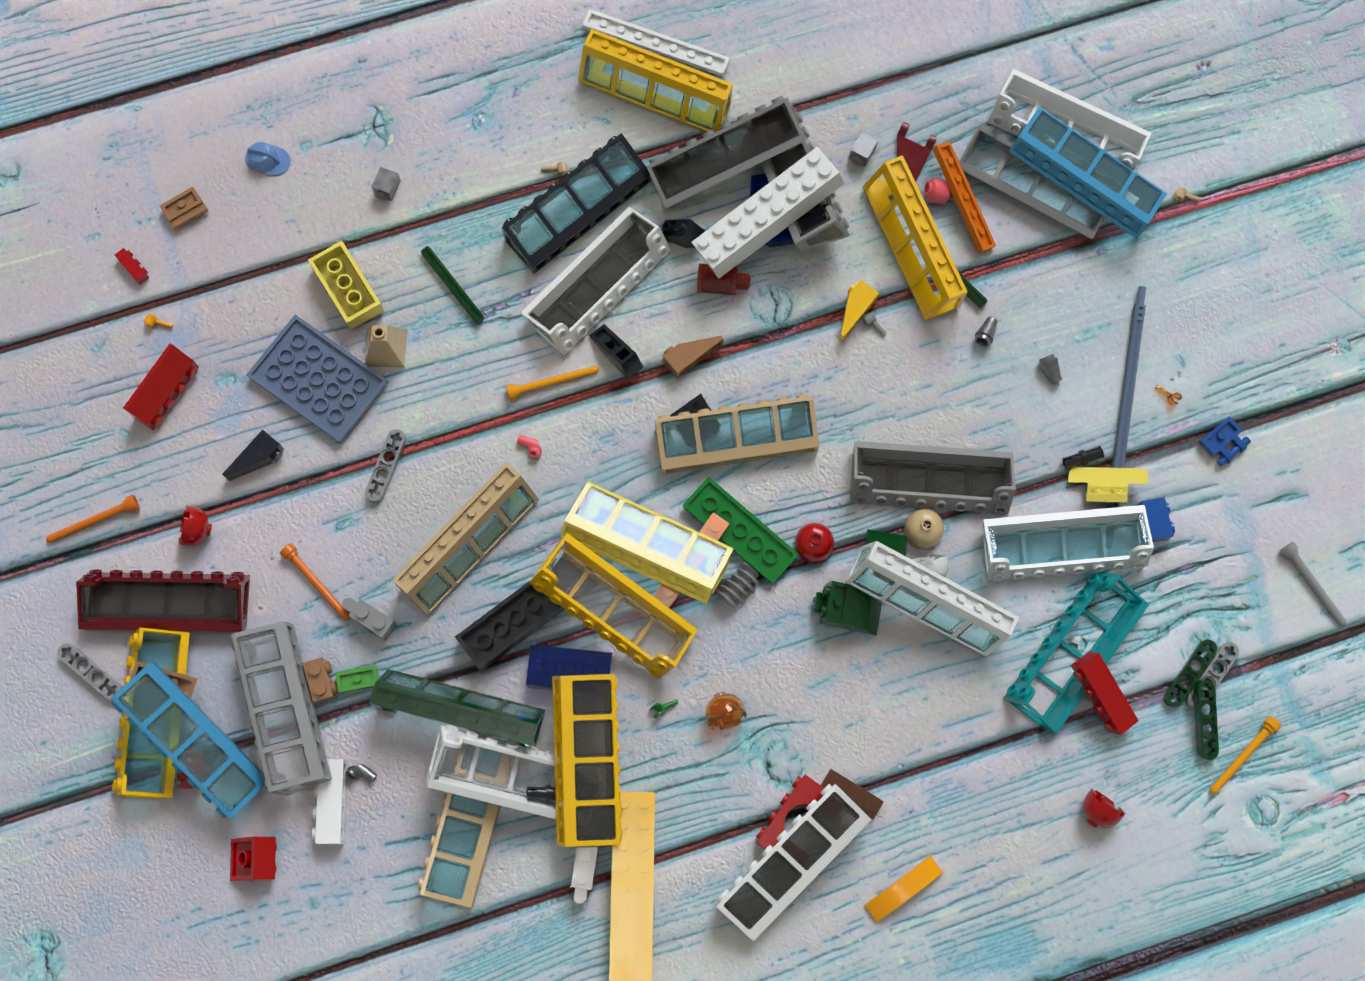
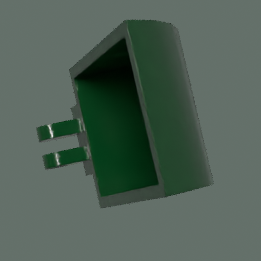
M836 581L827 583L823 587L822 593L816 592V596L813 597V602L815 603L812 605V610L819 613V624L877 636L882 606L881 601L849 584Z

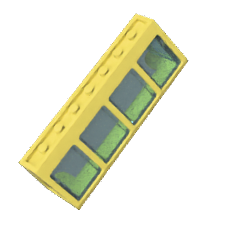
M587 482L566 517L560 537H563L568 533L591 551L705 604L708 603L723 579L734 549L590 482Z

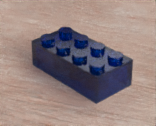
M531 644L526 687L553 691L552 676L611 674L613 655L609 652ZM594 680L572 682L573 693L597 695Z

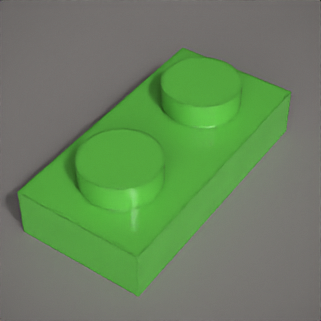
M376 665L335 672L339 694L372 688L379 679Z

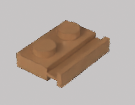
M194 187L187 189L160 205L175 231L208 212Z

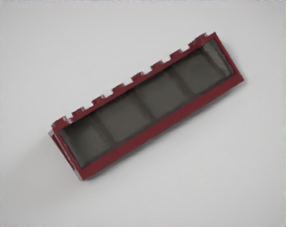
M100 569L90 570L76 581L78 629L137 630L138 628L168 631L241 632L247 627L250 575H244V572L224 574L221 571L211 572V574H203V571L183 574V571L163 573L161 570H154L150 573H143L142 570H132L130 573H122V570H111L110 572H102Z

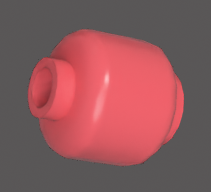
M933 178L926 182L923 194L930 203L944 205L953 197L946 180Z

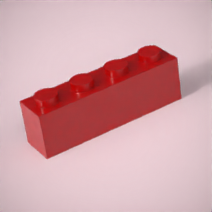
M1087 652L1070 665L1074 671V677L1081 682L1084 694L1091 699L1094 711L1101 716L1104 721L1103 726L1109 733L1122 735L1139 721L1099 653Z

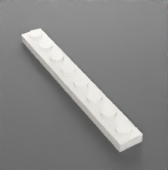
M589 9L583 23V29L589 31L594 29L652 53L721 77L724 76L730 58L591 9Z

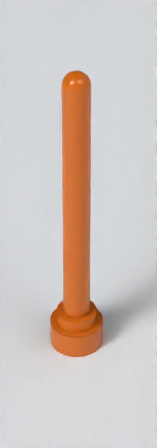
M132 494L126 497L122 504L48 535L46 541L52 543L124 511L134 512L140 509L139 503Z
M292 543L286 545L279 554L285 560L287 559L295 564L343 620H349V613L298 557L297 548Z

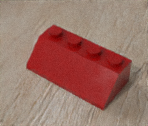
M169 343L123 409L135 420L154 431L163 422L166 412L174 407L176 398L184 393L189 380L196 376L199 366L194 360Z

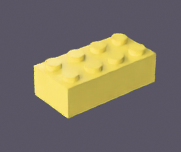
M342 241L308 259L312 269L350 330L384 311L380 301Z

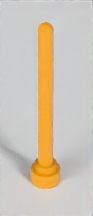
M591 366L521 386L509 384L506 385L509 400H514L521 396V393L595 374L599 371V368Z
M1268 716L1264 720L1263 729L1210 787L1212 794L1218 793L1269 734L1278 732L1282 727L1278 720L1272 716Z

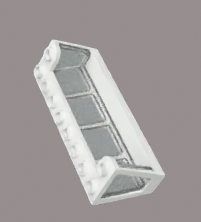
M440 725L426 777L428 788L556 819V800L545 802L544 799H526L527 786L545 787L546 785H551V787H555L553 751L543 752L539 751L536 747L520 746L514 741L508 740L504 742L491 735H487V737L481 736L472 730L462 731L453 725ZM576 763V800H598L604 783L599 767L595 763ZM596 805L577 806L576 825L588 827Z

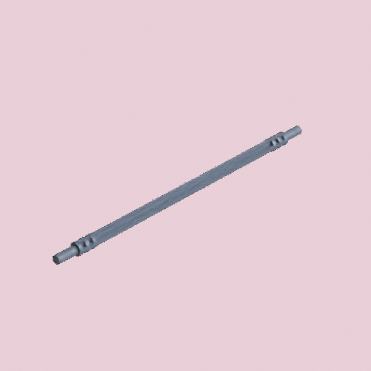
M1144 286L1138 287L1137 301L1133 309L1112 468H1124L1146 308V305H1144L1146 287ZM1107 502V508L1119 507V502ZM1116 528L1106 529L1107 543L1105 547L1108 549L1112 547L1113 532Z

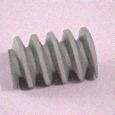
M747 563L742 564L743 569H737L738 575H731L732 581L727 579L725 581L726 586L720 585V591L716 590L717 594L733 607L736 606L733 601L734 599L739 602L742 601L739 596L740 594L747 596L746 588L751 591L753 590L751 583L759 584L756 579L759 577L758 574Z

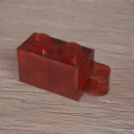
M699 263L697 292L736 295V290H748L750 288L751 278L746 273H738V267L732 268L721 278H718L707 264Z

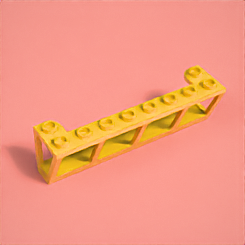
M903 155L886 161L862 188L924 320L927 321L960 308L968 291ZM883 174L884 178L877 180ZM893 195L894 200L892 202L889 199V196ZM897 205L909 228L910 234L908 236L894 210ZM913 239L926 264L924 270L910 244V241ZM929 273L939 292L937 296L934 295L926 278Z

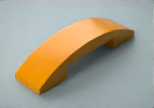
M930 855L864 906L875 921L878 922L941 875L943 871Z

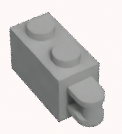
M345 598L342 602L343 608L350 613L348 616L352 620L385 641L397 625L394 620L361 599L356 602L352 598Z
M577 846L571 887L575 888L574 900L578 904L585 903L588 890H593L598 847Z

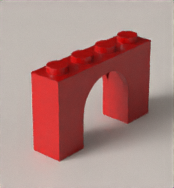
M806 774L802 778L798 776L792 784V787L795 789L790 795L786 793L780 801V804L783 805L778 812L774 810L768 818V821L771 822L766 829L762 827L756 838L759 840L756 844L764 850L769 845L774 847L779 842L776 838L785 830L784 822L788 812L797 806H808L814 799L818 802L823 796L820 792L824 787ZM831 794L816 810L833 822L846 803ZM789 838L782 844V848L801 866L804 865L810 856ZM778 851L773 853V856L775 858L780 860L790 869H792L796 873L799 872Z

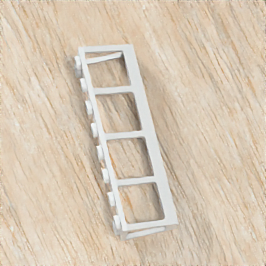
M1015 69L1011 72L987 123L1019 137L1037 109L1041 107L1048 113L1067 121V126L1070 128L1076 125L1102 137L1103 140L1099 146L1101 149H1104L1107 141H1111L1134 152L1135 155L1129 152L1122 153L1118 158L1120 162L1132 170L1137 166L1151 136V132ZM1007 94L1034 106L1028 121L1012 115L1015 101ZM1045 134L1039 140L1051 149H1055L1058 144ZM1063 146L1058 152L1067 160L1088 169L1090 166ZM1095 168L1093 169L1092 172L1111 180Z

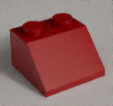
M253 836L231 839L230 881L274 880L276 873V837Z

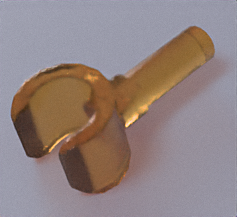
M1158 384L1155 387L1156 390L1167 397L1169 405L1178 404L1174 401L1173 397L1178 400L1182 399L1180 393L1171 394Z

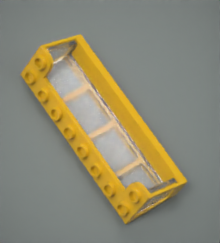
M568 533L560 539L529 582L535 590L547 595L553 603L566 609L569 615L581 620L584 626L596 631L602 639L611 642L618 651L626 653L636 664L642 665L651 675L661 678L676 667L698 631L697 628Z

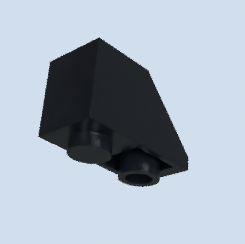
M691 219L665 220L661 226V231L666 241L684 248H695L692 241L705 232L703 228Z

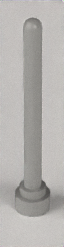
M1294 541L1280 550L1284 557L1287 556L1288 559H1292L1340 626H1345L1347 623L1345 618L1298 555V547Z

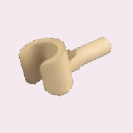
M559 162L553 166L541 167V171L558 170L559 176H564L568 172V167L564 162Z
M1183 187L1176 190L1172 196L1174 200L1179 202L1184 198L1197 202L1201 200L1200 197L1187 193V190Z

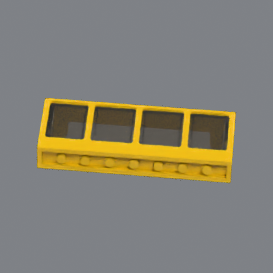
M615 674L552 676L557 845L563 847L620 845V839L622 838V829L620 827L621 807L619 806L621 788L618 782V775L620 774L618 753L620 748L617 742L619 724L616 716L618 710L616 690L618 683L615 679Z

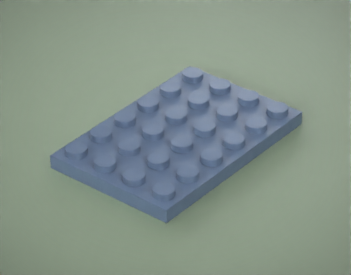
M296 314L246 374L256 384L340 444L389 383L386 378Z

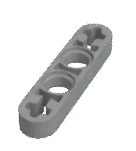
M392 430L387 435L366 487L365 495L372 503H379L383 500L406 444V437L401 430ZM397 435H399L401 441H397L395 444V448L398 449V451L388 447L389 445L393 447L394 441L392 438L397 437ZM392 452L395 454L392 462L384 460L386 453ZM381 470H385L388 473L387 478L384 480L377 479V473ZM374 482H376L379 484L377 491L380 495H375V497L372 498L370 492H374L376 490L377 486L376 484H373Z
M1232 642L1221 645L1199 680L1208 679L1212 681L1216 690L1238 657V647ZM1224 649H1232L1231 653L1233 655L1227 656L1225 660L1220 659L1224 657L1226 654V650ZM1214 663L1222 665L1223 670L1220 674L1213 671ZM1193 687L1185 699L1187 707L1191 710H1195L1194 700L1192 699V697L1194 698ZM1201 697V700H1209V698H1208V697H1205V698H1202V697Z
M65 643L58 648L57 655L61 661L105 698L113 701L111 697L114 695H110L111 691L104 686L108 684L110 687L116 688L115 691L118 692L122 688L121 684L74 645ZM66 649L71 650L70 653L77 658L73 660L65 656L66 653L64 651ZM82 660L88 662V668L85 671H79L78 664ZM96 673L103 675V680L99 684L93 682V677Z

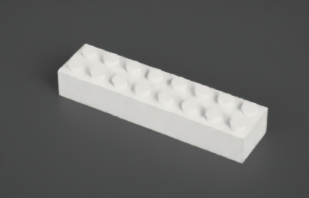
M816 147L693 240L692 244L715 275L721 278L841 187L844 181L840 172L822 151Z

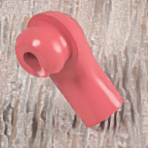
M519 435L517 444L526 446L530 457H540L542 449L538 441L534 438Z

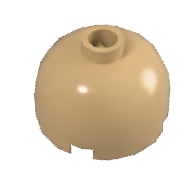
M928 509L913 512L904 524V535L907 536L909 544L922 550L936 546L944 535L942 518L936 512Z

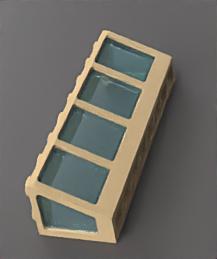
M807 394L798 395L794 399L781 397L774 402L761 400L753 405L741 403L733 408L721 406L713 411L701 409L698 410V413L692 414L690 412H681L678 416L672 417L670 415H661L658 419H655V433L662 475L817 452L819 449L814 398Z
M506 462L392 581L399 590L428 616L539 500L523 477Z
M477 732L479 735L487 737L486 734ZM462 743L460 753H456L453 766H456L454 774L467 776L474 745ZM480 747L473 778L507 786L514 756ZM448 793V795L444 794L441 806L444 809L442 815L437 817L435 827L438 830L436 836L433 835L430 842L432 852L430 857H426L424 863L426 873L424 878H420L418 890H421L419 895L473 908L501 806Z

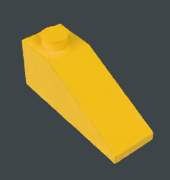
M861 279L857 284L853 283L847 291L849 295L839 339L842 343L876 302L879 292Z

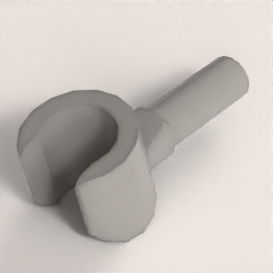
M868 313L862 317L866 326L873 324L883 336L887 333L878 324L873 313Z

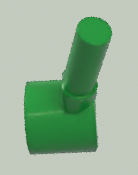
M676 699L663 705L655 703L649 711L652 709L657 710L658 713L653 718H658L664 710L677 705L678 701Z

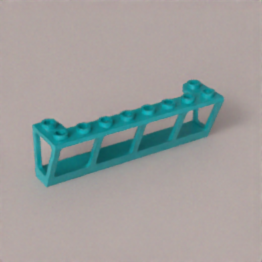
M1093 573L1088 578L1084 588L1077 593L1073 603L1066 608L1063 617L1055 623L1052 632L1042 641L1039 650L1031 656L1028 665L1020 671L1017 680L1007 689L1004 699L1045 730L1058 733L1084 697V688L1073 674L1064 687L1061 688L1039 671L1058 645L1078 659L1083 656L1063 641V638L1081 613L1104 629L1089 652L1099 653L1107 665L1149 604L1118 574ZM1116 582H1118V583H1119L1128 593H1130L1133 597H1131V596L1128 595L1126 592H1124L1122 589H1120L1119 587H1117V586L1115 585ZM1111 589L1125 599V602L1111 622L1106 624L1088 611L1086 607L1097 591L1106 592ZM1035 677L1042 680L1058 693L1043 716L1029 704L1035 695V689L1029 685Z

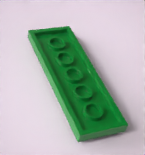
M710 477L682 505L702 525L707 522L713 512L728 522L730 525L720 540L725 545L734 548L733 551L772 585L799 556L793 548Z

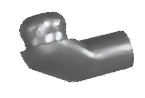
M364 764L350 766L345 772V777L348 780L364 777L371 783L378 775Z

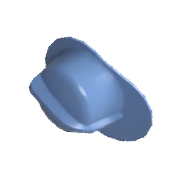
M265 142L254 143L247 149L245 156L246 165L251 170L275 176L286 172L291 161L289 154L284 149Z

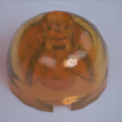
M720 692L715 694L706 705L705 716L710 729L715 730L714 726H719L720 730H725L742 723L741 718L745 717L746 719L747 712L743 702L736 695Z

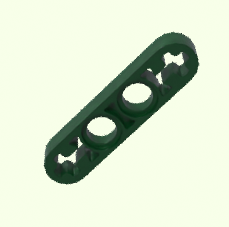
M1206 639L1196 646L1164 694V702L1167 706L1177 707L1184 702L1217 652V645L1214 641ZM1202 646H1210L1209 650L1211 652L1206 653L1203 657L1198 656L1201 655L1205 650V648ZM1192 660L1200 662L1201 668L1199 671L1192 669ZM1182 676L1189 678L1190 685L1188 687L1181 685L1180 678ZM1178 689L1181 690L1176 696L1178 701L1172 702L1170 694L1173 695Z
M1201 679L1194 685L1197 752L1201 758L1213 760L1219 754L1216 690L1212 681ZM1208 686V690H1205V692L1201 691V687ZM1201 697H1208L1209 700H1201ZM1207 703L1210 706V712L1204 715L1201 707ZM1206 724L1211 726L1209 735H1204L1202 731L1203 726ZM1203 739H1211V741L1205 742ZM1208 747L1212 749L1211 752L1205 753V749Z

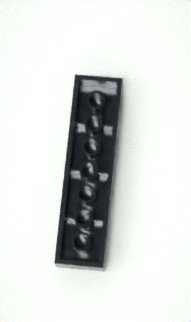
M564 556L548 567L558 577V582L555 586L566 594L570 592L583 574L582 569ZM588 575L572 596V599L577 601L600 583ZM527 582L456 635L455 638L480 672H482L565 609L553 603L547 595L538 592L532 584Z

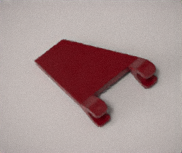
M903 122L897 133V157L903 155L916 182L936 143L937 137L930 135L924 147L905 138L909 124Z

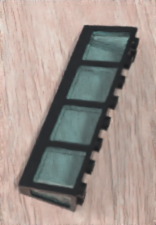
M620 133L617 137L613 136L603 148L599 147L589 159L582 160L575 170L568 171L561 181L550 185L547 192L536 196L533 203L522 207L515 217L508 218L502 226L504 241L531 272L535 274L650 183L651 175L624 135Z

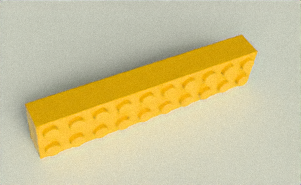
M621 792L619 806L621 807L620 827L622 829V838L620 839V845H612L609 981H652L655 792Z

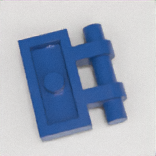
M1229 416L1199 443L1212 457L1218 452L1221 458L1217 460V464L1223 467L1226 463L1232 462L1234 456L1239 452L1242 453L1246 450L1251 440L1248 437H1244L1241 440L1237 436L1243 430ZM1231 441L1234 447L1228 451L1225 446Z

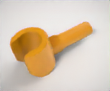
M148 314L143 320L151 328H153L155 323L171 329L173 327V324L162 321L153 314Z

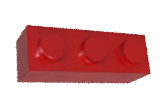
M123 248L114 255L139 285L149 278L147 275L148 271L144 267L141 268L139 266L141 263L137 259L132 258L133 254L129 250L126 251Z

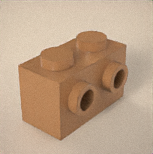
M323 657L304 662L303 667L313 703L320 705L336 700L338 689L336 682L332 681L330 673H333L330 662Z

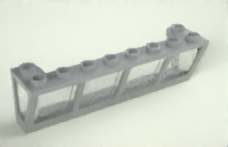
M282 621L231 634V646L236 653V667L241 674V687L246 695L245 705L250 712V725L255 733V746L259 750L261 758L259 763L264 771V785L268 792L288 796L332 780L294 624Z

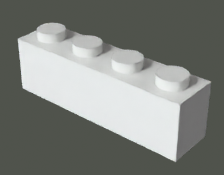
M327 759L332 780L314 786V798H317V806L313 808V819H316V827H313L312 839L318 845H344L345 772L347 771V761L344 759Z

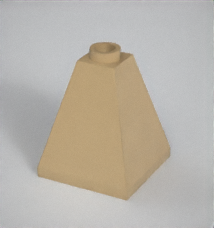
M391 326L368 327L365 364L376 367H405L407 329Z

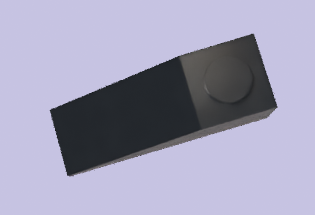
M605 324L589 335L606 357L627 379H630L644 368L636 352Z
M262 429L222 475L228 481H232L270 465L282 456L284 448Z

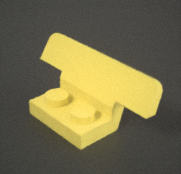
M1073 467L1069 471L1068 482L1088 483L1087 502H1128L1129 484H1149L1148 472L1143 468Z

